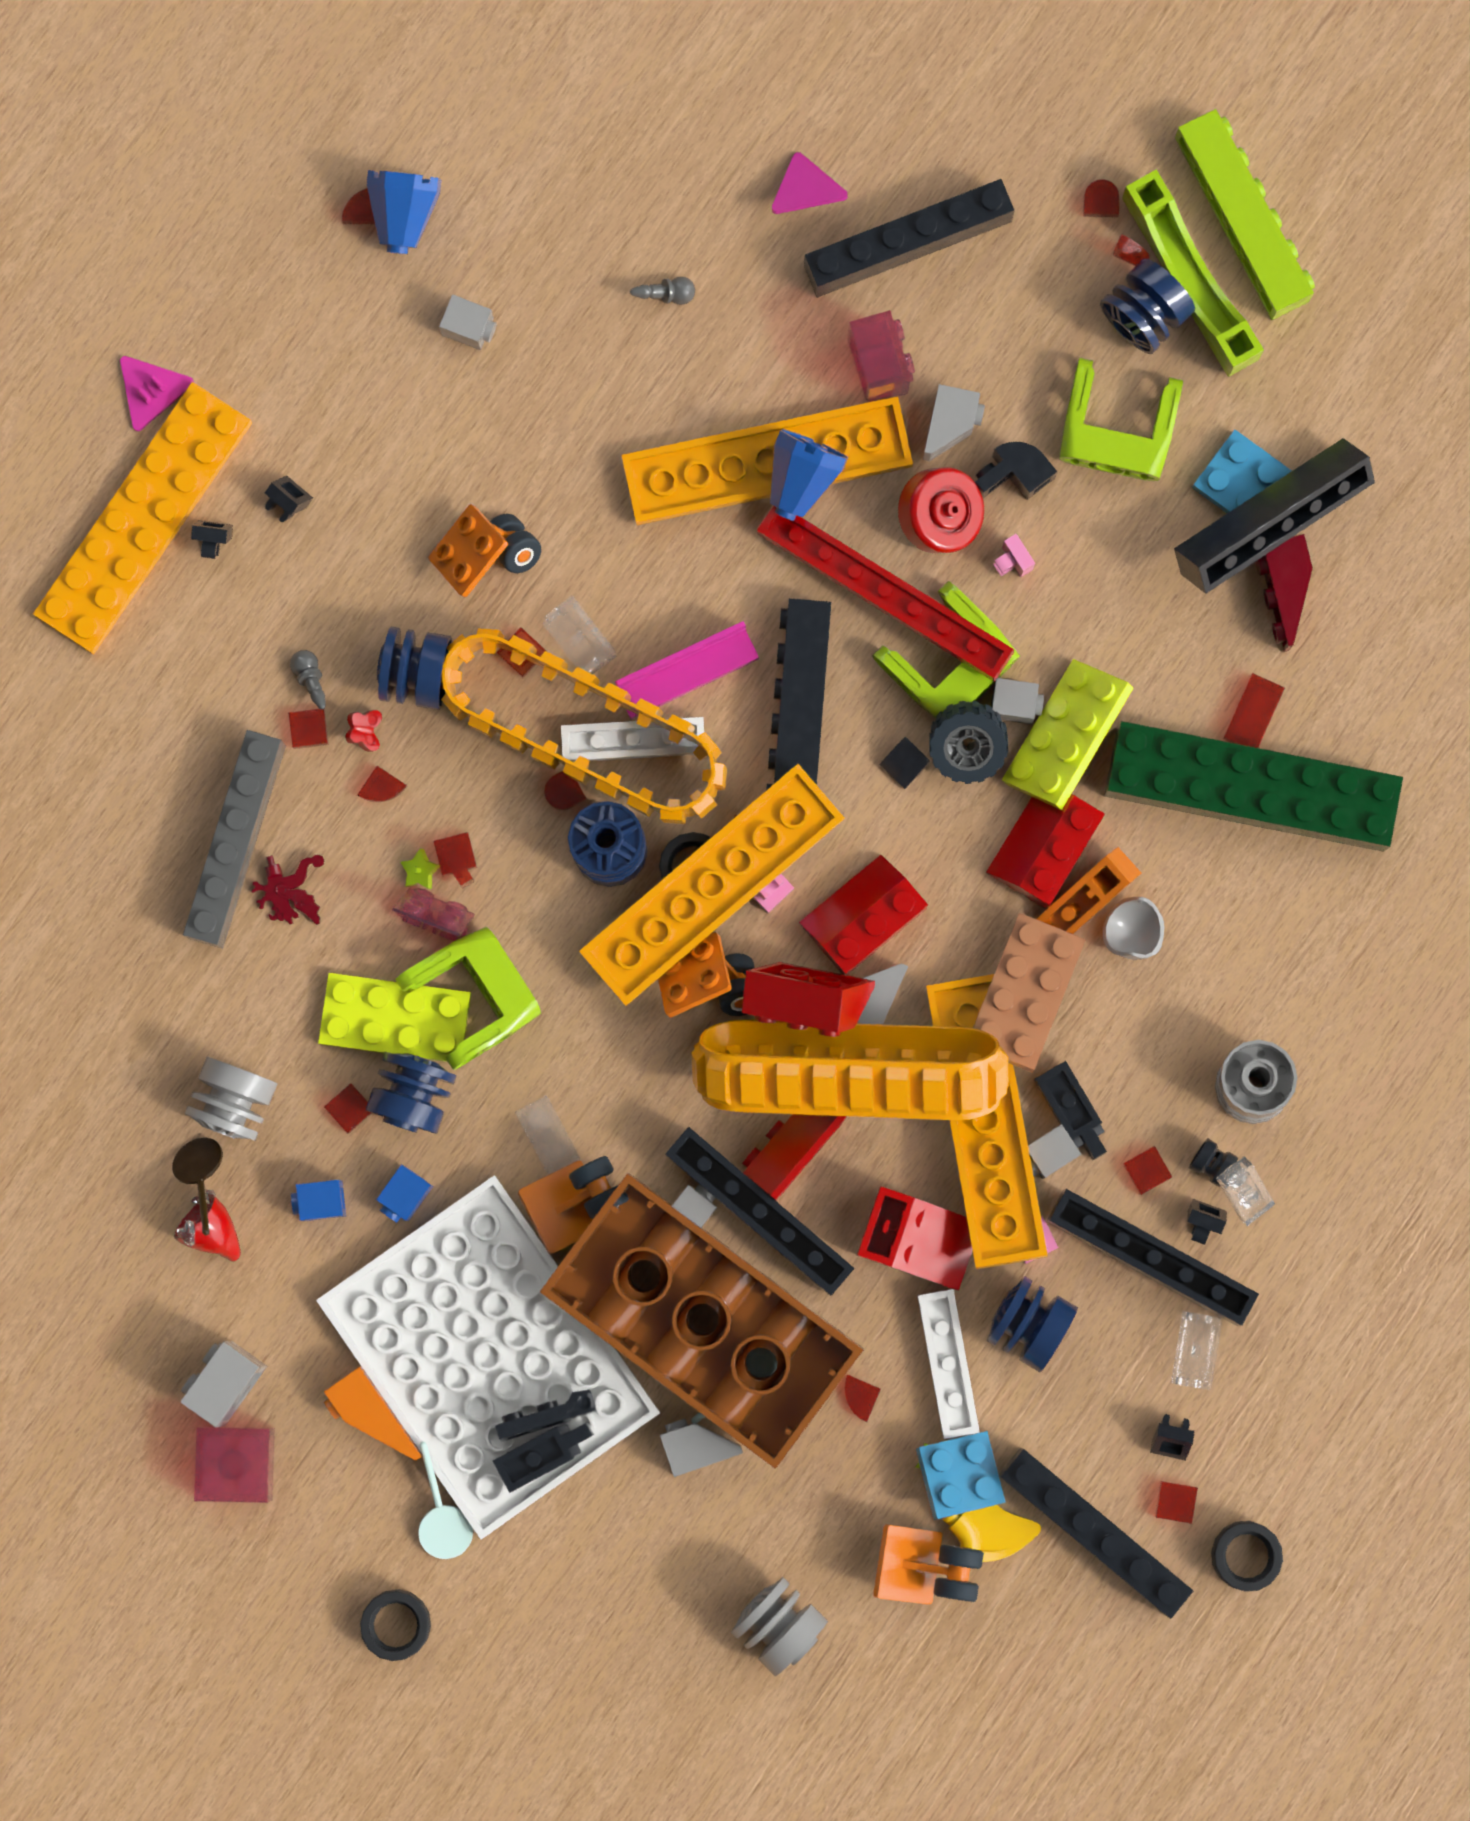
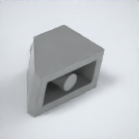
M939 384L923 460H933L972 434L974 425L981 426L985 405L978 404L979 392Z
M901 963L863 978L875 981V988L857 1024L884 1023L908 968L907 965Z
M686 1419L665 1425L667 1432L660 1435L674 1477L743 1453L741 1445L699 1424L692 1423L687 1425Z

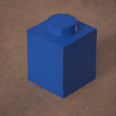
M401 1164L376 1199L383 1204L379 1211L396 1223L400 1218L409 1222L434 1186Z
M342 1180L296 1184L297 1193H291L293 1215L299 1214L300 1221L347 1217Z

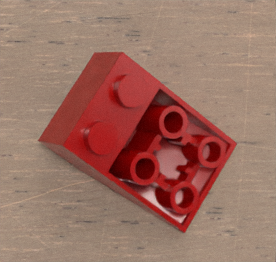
M880 1186L856 1256L959 1291L973 1251L967 1217Z

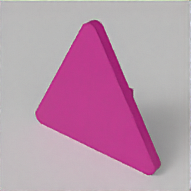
M796 152L791 159L771 208L774 214L845 201L848 198V193L801 152Z
M123 356L120 359L132 425L137 432L143 430L179 399L190 384L194 382L192 377L128 356Z

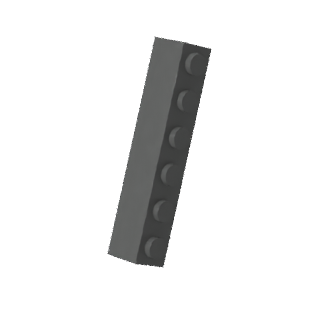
M250 730L246 731L183 933L190 940L221 949L224 947L286 748L281 739Z

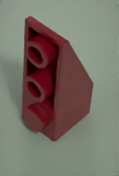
M1305 534L1293 536L1255 561L1258 574L1265 576L1267 589L1263 590L1264 600L1267 609H1273L1276 623H1272L1273 636L1276 644H1282L1283 652L1289 651L1294 645L1313 570Z

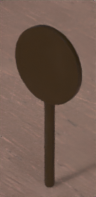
M204 1137L188 1142L177 1152L172 1163V1171L174 1176L184 1184L197 1183L202 1233L207 1236L210 1233L204 1180L212 1176L219 1168L223 1158V1151L217 1141Z

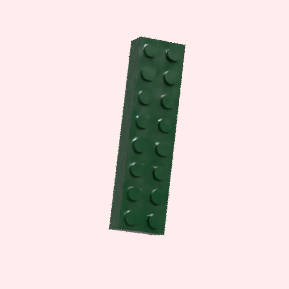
M1121 721L1116 731L1104 797L1384 852L1391 847L1403 777Z

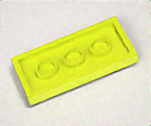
M1073 659L1042 710L1041 716L1038 717L1006 771L1002 781L1016 790L1062 810L1128 699L1133 687L1127 681Z
M329 973L318 1044L378 1053H409L428 1060L448 1062L446 1057L457 1048L460 1042L465 1040L471 992L421 986L418 989H409L403 992L397 982Z

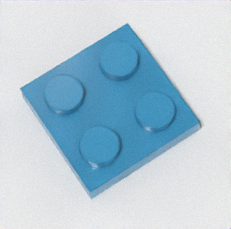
M1234 430L1193 484L1192 488L1224 512L1229 513L1292 470L1240 432Z
M987 1431L916 1449L934 1520L1006 1502Z

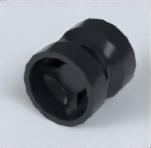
M1207 1138L1193 1158L1189 1169L1197 1174L1204 1173L1209 1177L1211 1183L1221 1187L1239 1157L1231 1152L1224 1153L1218 1149L1217 1143ZM1216 1157V1158L1214 1159V1161L1212 1162L1211 1166L1209 1167V1164L1211 1163V1161L1213 1160V1158Z

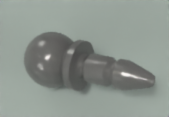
M676 277L672 281L670 279H663L661 284L637 286L630 290V294L642 299H648L649 297L651 299L662 298L665 304L672 301L678 305H685L694 298L695 286L686 277Z
M300 650L292 656L290 668L298 677V683L306 686L311 700L319 709L323 710L326 707L324 691L319 682L322 673L318 669V659L311 651Z

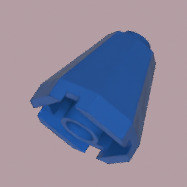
M368 170L367 189L379 243L387 245V252L408 254V248H417L439 198L441 179L436 177L423 179V175L390 171H380L378 173Z
M785 429L780 430L774 447L770 503L776 506L775 513L790 520H795L796 515L804 517L843 471L848 456L823 443L822 445L815 443L813 439Z

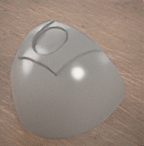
M1129 897L1123 899L1110 910L1103 926L1104 943L1110 952L1127 959L1141 960L1156 955L1162 947L1165 927L1163 917L1155 904L1147 898Z

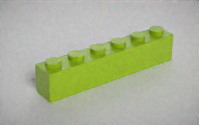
M1214 109L1178 127L1175 139L1271 320H1274L1308 303L1314 294L1312 289L1315 288V284L1310 273L1306 269L1302 271L1296 259L1299 256L1291 239L1286 240L1280 230L1282 222L1277 211L1274 208L1269 209L1264 200L1266 193L1261 181L1257 177L1253 179L1247 167L1250 164L1242 147L1237 148L1231 138L1233 130L1225 116L1221 118L1217 109Z

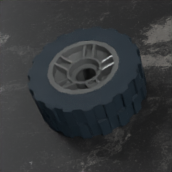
M959 701L958 704L947 706L943 712L940 711L936 716L935 722H932L931 733H929L930 757L933 758L935 768H938L944 777L947 776L957 783L958 781L965 782V784H972V782L977 781L979 783L985 781L988 777L994 776L996 771L1004 765L1005 757L1007 758L1008 754L1007 727L1005 722H1002L1001 715L997 711L994 712L989 705L979 704L978 701ZM966 738H971L974 741L968 743V746H965L963 740Z

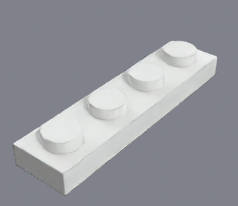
M703 717L682 718L692 723L695 728L693 733L696 736L704 733ZM637 721L561 725L562 755L572 762H575L579 756L590 761L694 755L693 752L698 745L685 738L679 744L668 740L670 731L653 722L647 728L636 724Z
M954 1289L917 1295L943 1439L980 1433Z

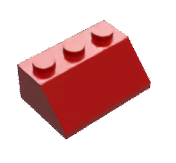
M1073 794L1070 795L1062 810L1031 797L986 873L1047 910L1105 813Z
M879 855L803 918L799 924L839 972L848 975L927 910L928 904L906 877L885 857Z
M776 962L746 970L742 1013L754 1015L757 1022L776 1023V1020L787 1022L786 1027L790 1029L807 1030L808 1027L819 1029L820 1035L838 1037L841 1032L855 1028L875 988V981L784 962Z
M792 1114L785 1124L778 1120L766 1134V1137L770 1140L762 1151L755 1147L742 1162L747 1167L743 1173L777 1201L842 1125L847 1116Z

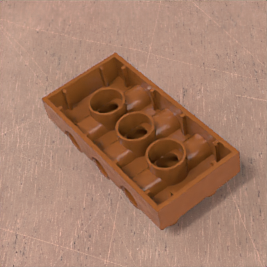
M630 1173L626 1174L540 1290V1293L774 1469L778 1467L864 1350L863 1347L823 1317L813 1312L764 1273L750 1265L728 1246L694 1223ZM626 1191L629 1197L628 1201L620 1206H615L614 1204ZM648 1260L657 1266L660 1280L654 1289L642 1290L637 1288L632 1282L631 1269L637 1261ZM707 1304L717 1312L718 1325L713 1332L707 1334L699 1333L690 1326L688 1320L689 1312L694 1305ZM756 1348L770 1350L777 1360L776 1371L766 1377H758L752 1374L746 1364L747 1355L750 1351Z

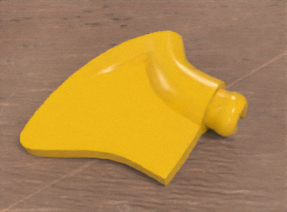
M998 1505L942 1518L949 1525L948 1529L959 1540L960 1547L981 1550L984 1553L983 1562L996 1561L1016 1553L1041 1532V1526L1037 1522L1006 1512Z

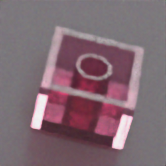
M891 310L849 322L847 340L866 402L908 394L910 382H913L912 374L915 373L910 353L904 354L902 350V340H905L900 320H893Z
M197 1427L194 1501L257 1503L273 1501L275 1428Z

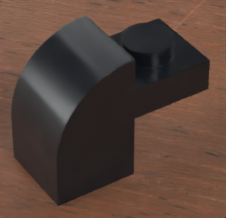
M1008 442L994 449L992 457L998 464L995 466L991 462L983 467L975 475L978 478L975 483L984 499L1010 479L1026 500H1028L1055 479L1057 470L1036 447L1024 442Z

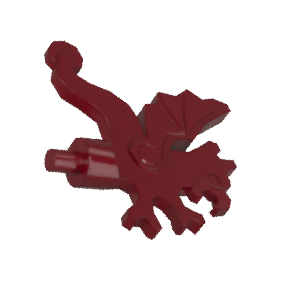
M273 855L266 857L268 866L264 868L268 884L263 886L257 881L253 882L255 888L251 891L252 893L259 890L266 892L262 899L256 901L260 903L259 909H264L265 902L270 900L274 905L272 910L276 911L275 915H268L270 920H286L291 925L293 924L292 918H299V914L290 906V899L294 902L296 909L305 913L316 925L320 924L318 912L321 907L315 903L314 895H309L306 890L294 888L304 884L310 864H313L314 867L324 865L325 860L323 856L314 855L312 858L307 857L300 861L295 874L283 877L280 864H275Z

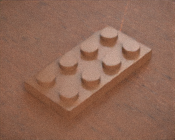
M1021 913L1017 916L973 1029H979L992 1034L998 1039L999 1046L1007 1054L1008 1063L1033 1073L1086 939Z

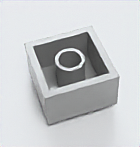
M225 1341L219 1345L215 1343L203 1359V1362L207 1365L201 1374H192L181 1390L185 1394L181 1403L216 1428L226 1426L268 1367L233 1341Z

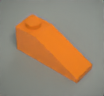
M1117 847L1097 863L1036 920L1074 934L1142 873L1123 851Z
M362 1366L324 1391L328 1397L324 1404L335 1419L341 1416L347 1424L415 1461L422 1458V1453Z

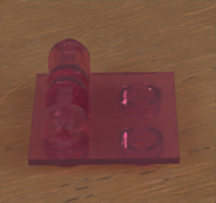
M409 888L392 909V911L397 912V916L403 917V922L416 927H420L421 923H423V930H427L430 925L433 927L432 933L436 934L440 929L439 936L452 941L467 935L469 930L467 926L475 916L474 913L467 911L465 905L455 901H448L446 903L434 898V894L421 888H415L414 890Z

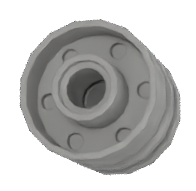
M1263 1040L1244 1042L1230 1052L1217 1072L1215 1090L1218 1102L1228 1115L1239 1122L1249 1124L1268 1122L1280 1114L1295 1093L1298 1078L1295 1064L1288 1053L1273 1042ZM1249 1077L1258 1078L1262 1082L1263 1087L1253 1086L1249 1081Z
M784 1577L776 1583L765 1587L740 1613L737 1624L731 1630V1633L737 1639L749 1628L753 1631L752 1635L744 1643L747 1649L753 1647L761 1640L766 1644L758 1660L775 1677L790 1664L794 1666L818 1641L816 1636L828 1622L812 1604L805 1606L798 1613L792 1609L800 1596L797 1590L792 1592L785 1600L780 1597L790 1584Z

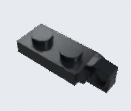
M1064 1061L1034 1079L1036 1085L1059 1124L1063 1125L1076 1147L1078 1148L1083 1145L1092 1160L1104 1155L1107 1151L1098 1137L1105 1132L1101 1126L1102 1121L1068 1063Z
M590 1389L572 1392L568 1401L562 1405H558L557 1400L536 1406L538 1412L523 1416L522 1411L501 1417L503 1423L495 1425L499 1440L505 1442L597 1412Z
M588 1422L570 1431L567 1423L498 1457L493 1460V1463L508 1492L511 1493L574 1459V1456L582 1452L578 1444L592 1437L594 1433Z

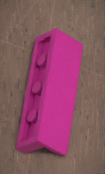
M742 621L615 681V686L627 691L631 695L630 702L634 704L641 698L660 707L759 660V656L746 632V625ZM626 709L631 720L638 717L637 714Z

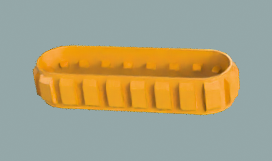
M478 628L476 635L465 637L461 634L447 646L449 653L446 655L443 663L440 688L444 689L446 694L441 700L459 720L467 716L470 717L468 725L472 729L490 738L498 732L501 734L499 740L504 745L522 754L527 748L533 750L531 756L536 761L554 770L560 763L564 765L563 773L566 776L584 785H587L592 779L596 781L595 789L598 792L616 801L624 795L628 797L626 804L630 808L648 817L656 811L660 813V819L664 823L685 824L687 817H692L696 814L702 819L717 806L714 798L718 790H725L727 768L724 764L716 761L722 753L717 745L705 732L696 736L693 733L695 728L692 723L674 714L666 720L662 718L663 711L660 707L641 698L634 704L630 702L631 695L627 691L611 683L602 688L599 686L600 680L595 675L579 667L570 672L567 670L569 665L565 660L547 651L539 657L536 655L537 649L533 644L515 635L507 641L500 630ZM496 648L512 652L510 661L519 666L526 659L543 668L542 677L552 681L558 675L574 683L573 692L582 697L590 691L607 699L605 708L614 713L621 706L637 714L636 724L647 728L653 722L669 730L668 740L679 744L683 738L697 744L698 746L693 754L700 761L708 756L710 757L711 769H706L702 772V781L708 782V786L702 793L696 790L689 797L692 802L685 806H681L679 799H669L667 806L656 804L651 801L652 791L643 787L636 794L620 786L622 776L611 772L607 778H604L588 770L590 760L579 756L575 762H572L556 754L558 744L548 740L542 747L525 738L526 728L516 724L510 731L493 722L494 712L485 708L478 715L466 709L465 707L471 699L465 692L456 695L455 684L462 681V672L458 671V668L463 662L468 663L475 657L473 653L479 649H483L484 654H495Z
M732 1020L718 1023L705 1029L699 1036V1042L694 1045V1050L691 1053L692 1079L697 1092L702 1094V1099L708 1105L720 1110L733 1112L969 1120L986 1116L995 1111L1001 1103L1000 1099L1007 1094V1087L1009 1086L1008 1056L1003 1048L999 1046L998 1039L988 1032L965 1027L856 1024L855 1028L841 1032L838 1037L820 1035L819 1029L808 1027L807 1030L787 1028V1022L783 1021L761 1023L755 1020Z

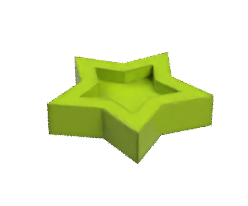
M420 848L412 860L400 862L407 872L405 887L420 884L427 889H432V875L441 865L429 861L425 850Z

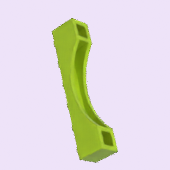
M1157 169L1127 185L1122 196L1125 205L1162 267L1177 279L1193 300L1196 309L1191 316L1226 375L1230 377L1258 361L1264 351L1247 320L1229 301L1205 265L1187 231L1176 202Z

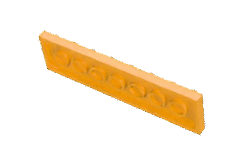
M192 382L40 602L33 615L94 655L249 429L252 421Z
M896 396L622 454L636 526L771 497L774 447L779 432L782 429L809 437L815 443L820 445L823 443L848 456L843 471L832 484L913 467V461L899 398Z
M797 764L579 952L624 1005L627 1006L845 819L844 816L801 766Z
M994 974L927 985L933 1026L973 1028ZM1008 1063L1009 1086L1007 1087V1094L1000 1099L1001 1103L995 1111L974 1119L950 1120L976 1269L1048 1257L1014 1066Z

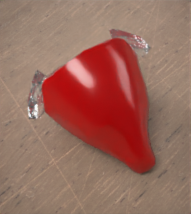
M205 1189L210 1229L209 1235L206 1236L202 1233L199 1197L197 1195L191 1200L196 1205L181 1220L175 1230L174 1238L189 1248L218 1254L235 1262L241 1255V1249L232 1219L225 1206L217 1199L215 1192Z

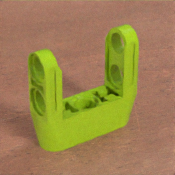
M1079 358L1063 428L1059 459L1068 464L1140 480L1159 481L1172 438L1183 380L1169 377L1167 385L1160 396L1152 438L1150 439L1084 424L1095 373L1092 367L1093 360Z
M947 581L937 591L943 599L945 607L1014 649L999 628L953 583ZM882 645L872 655L877 664L920 707L934 718H936L940 711L943 712L951 704H958L959 701H977L995 683L962 662L934 689L898 652L889 650ZM1015 649L1014 654L998 678L1019 659L1020 655Z
M488 927L455 940L407 969L395 979L403 992L409 989H418L462 962L494 1011L498 1020L460 1042L457 1048L446 1057L453 1070L460 1068L506 1040L541 1014L540 1007L533 994Z

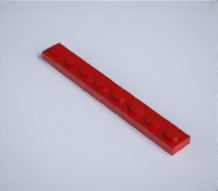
M776 506L772 507L758 527V535L990 680L996 681L1014 654L1013 648L804 518L797 515L795 520L784 518L775 513Z

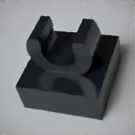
M286 475L271 482L265 491V494L270 498L265 504V509L269 511L278 504L283 509V514L280 516L279 521L284 522L292 518L294 514L306 509L313 497Z
M202 520L195 522L192 525L191 539L203 541L201 557L215 559L216 556H219L220 543L227 544L232 539L233 525Z
M1192 1199L1187 1216V1222L1194 1224L1191 1240L1205 1245L1210 1231L1222 1234L1227 1222V1211Z
M1165 1414L1161 1423L1158 1424L1152 1439L1150 1453L1186 1461L1193 1445L1195 1431L1189 1430L1190 1423L1185 1418L1181 1427L1169 1425L1170 1415Z

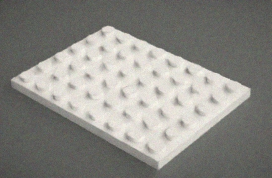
M495 1175L316 1300L420 1452V1443L422 1441L427 1443L435 1474L480 1539L486 1537L660 1414L618 1351L540 1293V1290L557 1269L558 1265L552 1256L548 1254L541 1240ZM590 1389L597 1412L565 1422L570 1431L586 1422L591 1427L594 1435L578 1444L582 1452L574 1456L575 1458L509 1493L493 1460L556 1426L501 1442L495 1425L503 1423L501 1417L518 1411H522L523 1416L538 1412L536 1406L557 1400L558 1405H562L568 1401L572 1392Z

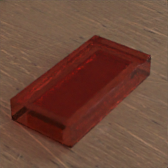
M1252 673L1223 739L1231 743L1259 748L1285 687Z

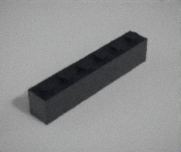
M999 179L805 254L804 268L818 298L1012 222L1015 210L1002 179Z
M1344 438L1337 441L1175 547L1174 551L1180 574L1207 594L1374 484L1375 480L1369 455Z
M789 598L788 608H781L779 629L786 630L785 643H778L777 664L783 665V677L775 678L774 699L781 700L780 714L772 713L771 734L778 735L777 749H769L768 770H775L774 784L799 764L817 785L832 602ZM767 783L766 791L774 784Z
M689 1126L665 1153L672 1162L705 1188L829 1296L833 1295L855 1269Z
M1068 1189L1062 1191L1046 1221L1236 1326H1243L1259 1296V1293Z
M1020 1448L999 1473L1000 1478L1168 1618L1172 1619L1194 1592L1193 1589L1024 1448Z

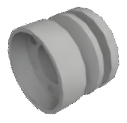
M206 1057L198 1079L212 1087L210 1094L193 1092L191 1095L192 1098L205 1102L206 1105L203 1111L187 1106L184 1114L193 1118L202 1127L234 1139H252L256 1141L259 1132L244 1127L246 1119L263 1123L264 1118L251 1111V1106L253 1103L270 1105L278 1083L219 1060Z

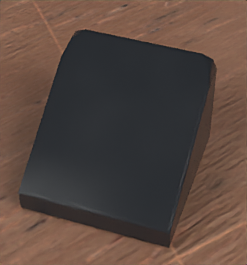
M904 737L879 765L899 785L906 789L930 764V760L908 738Z

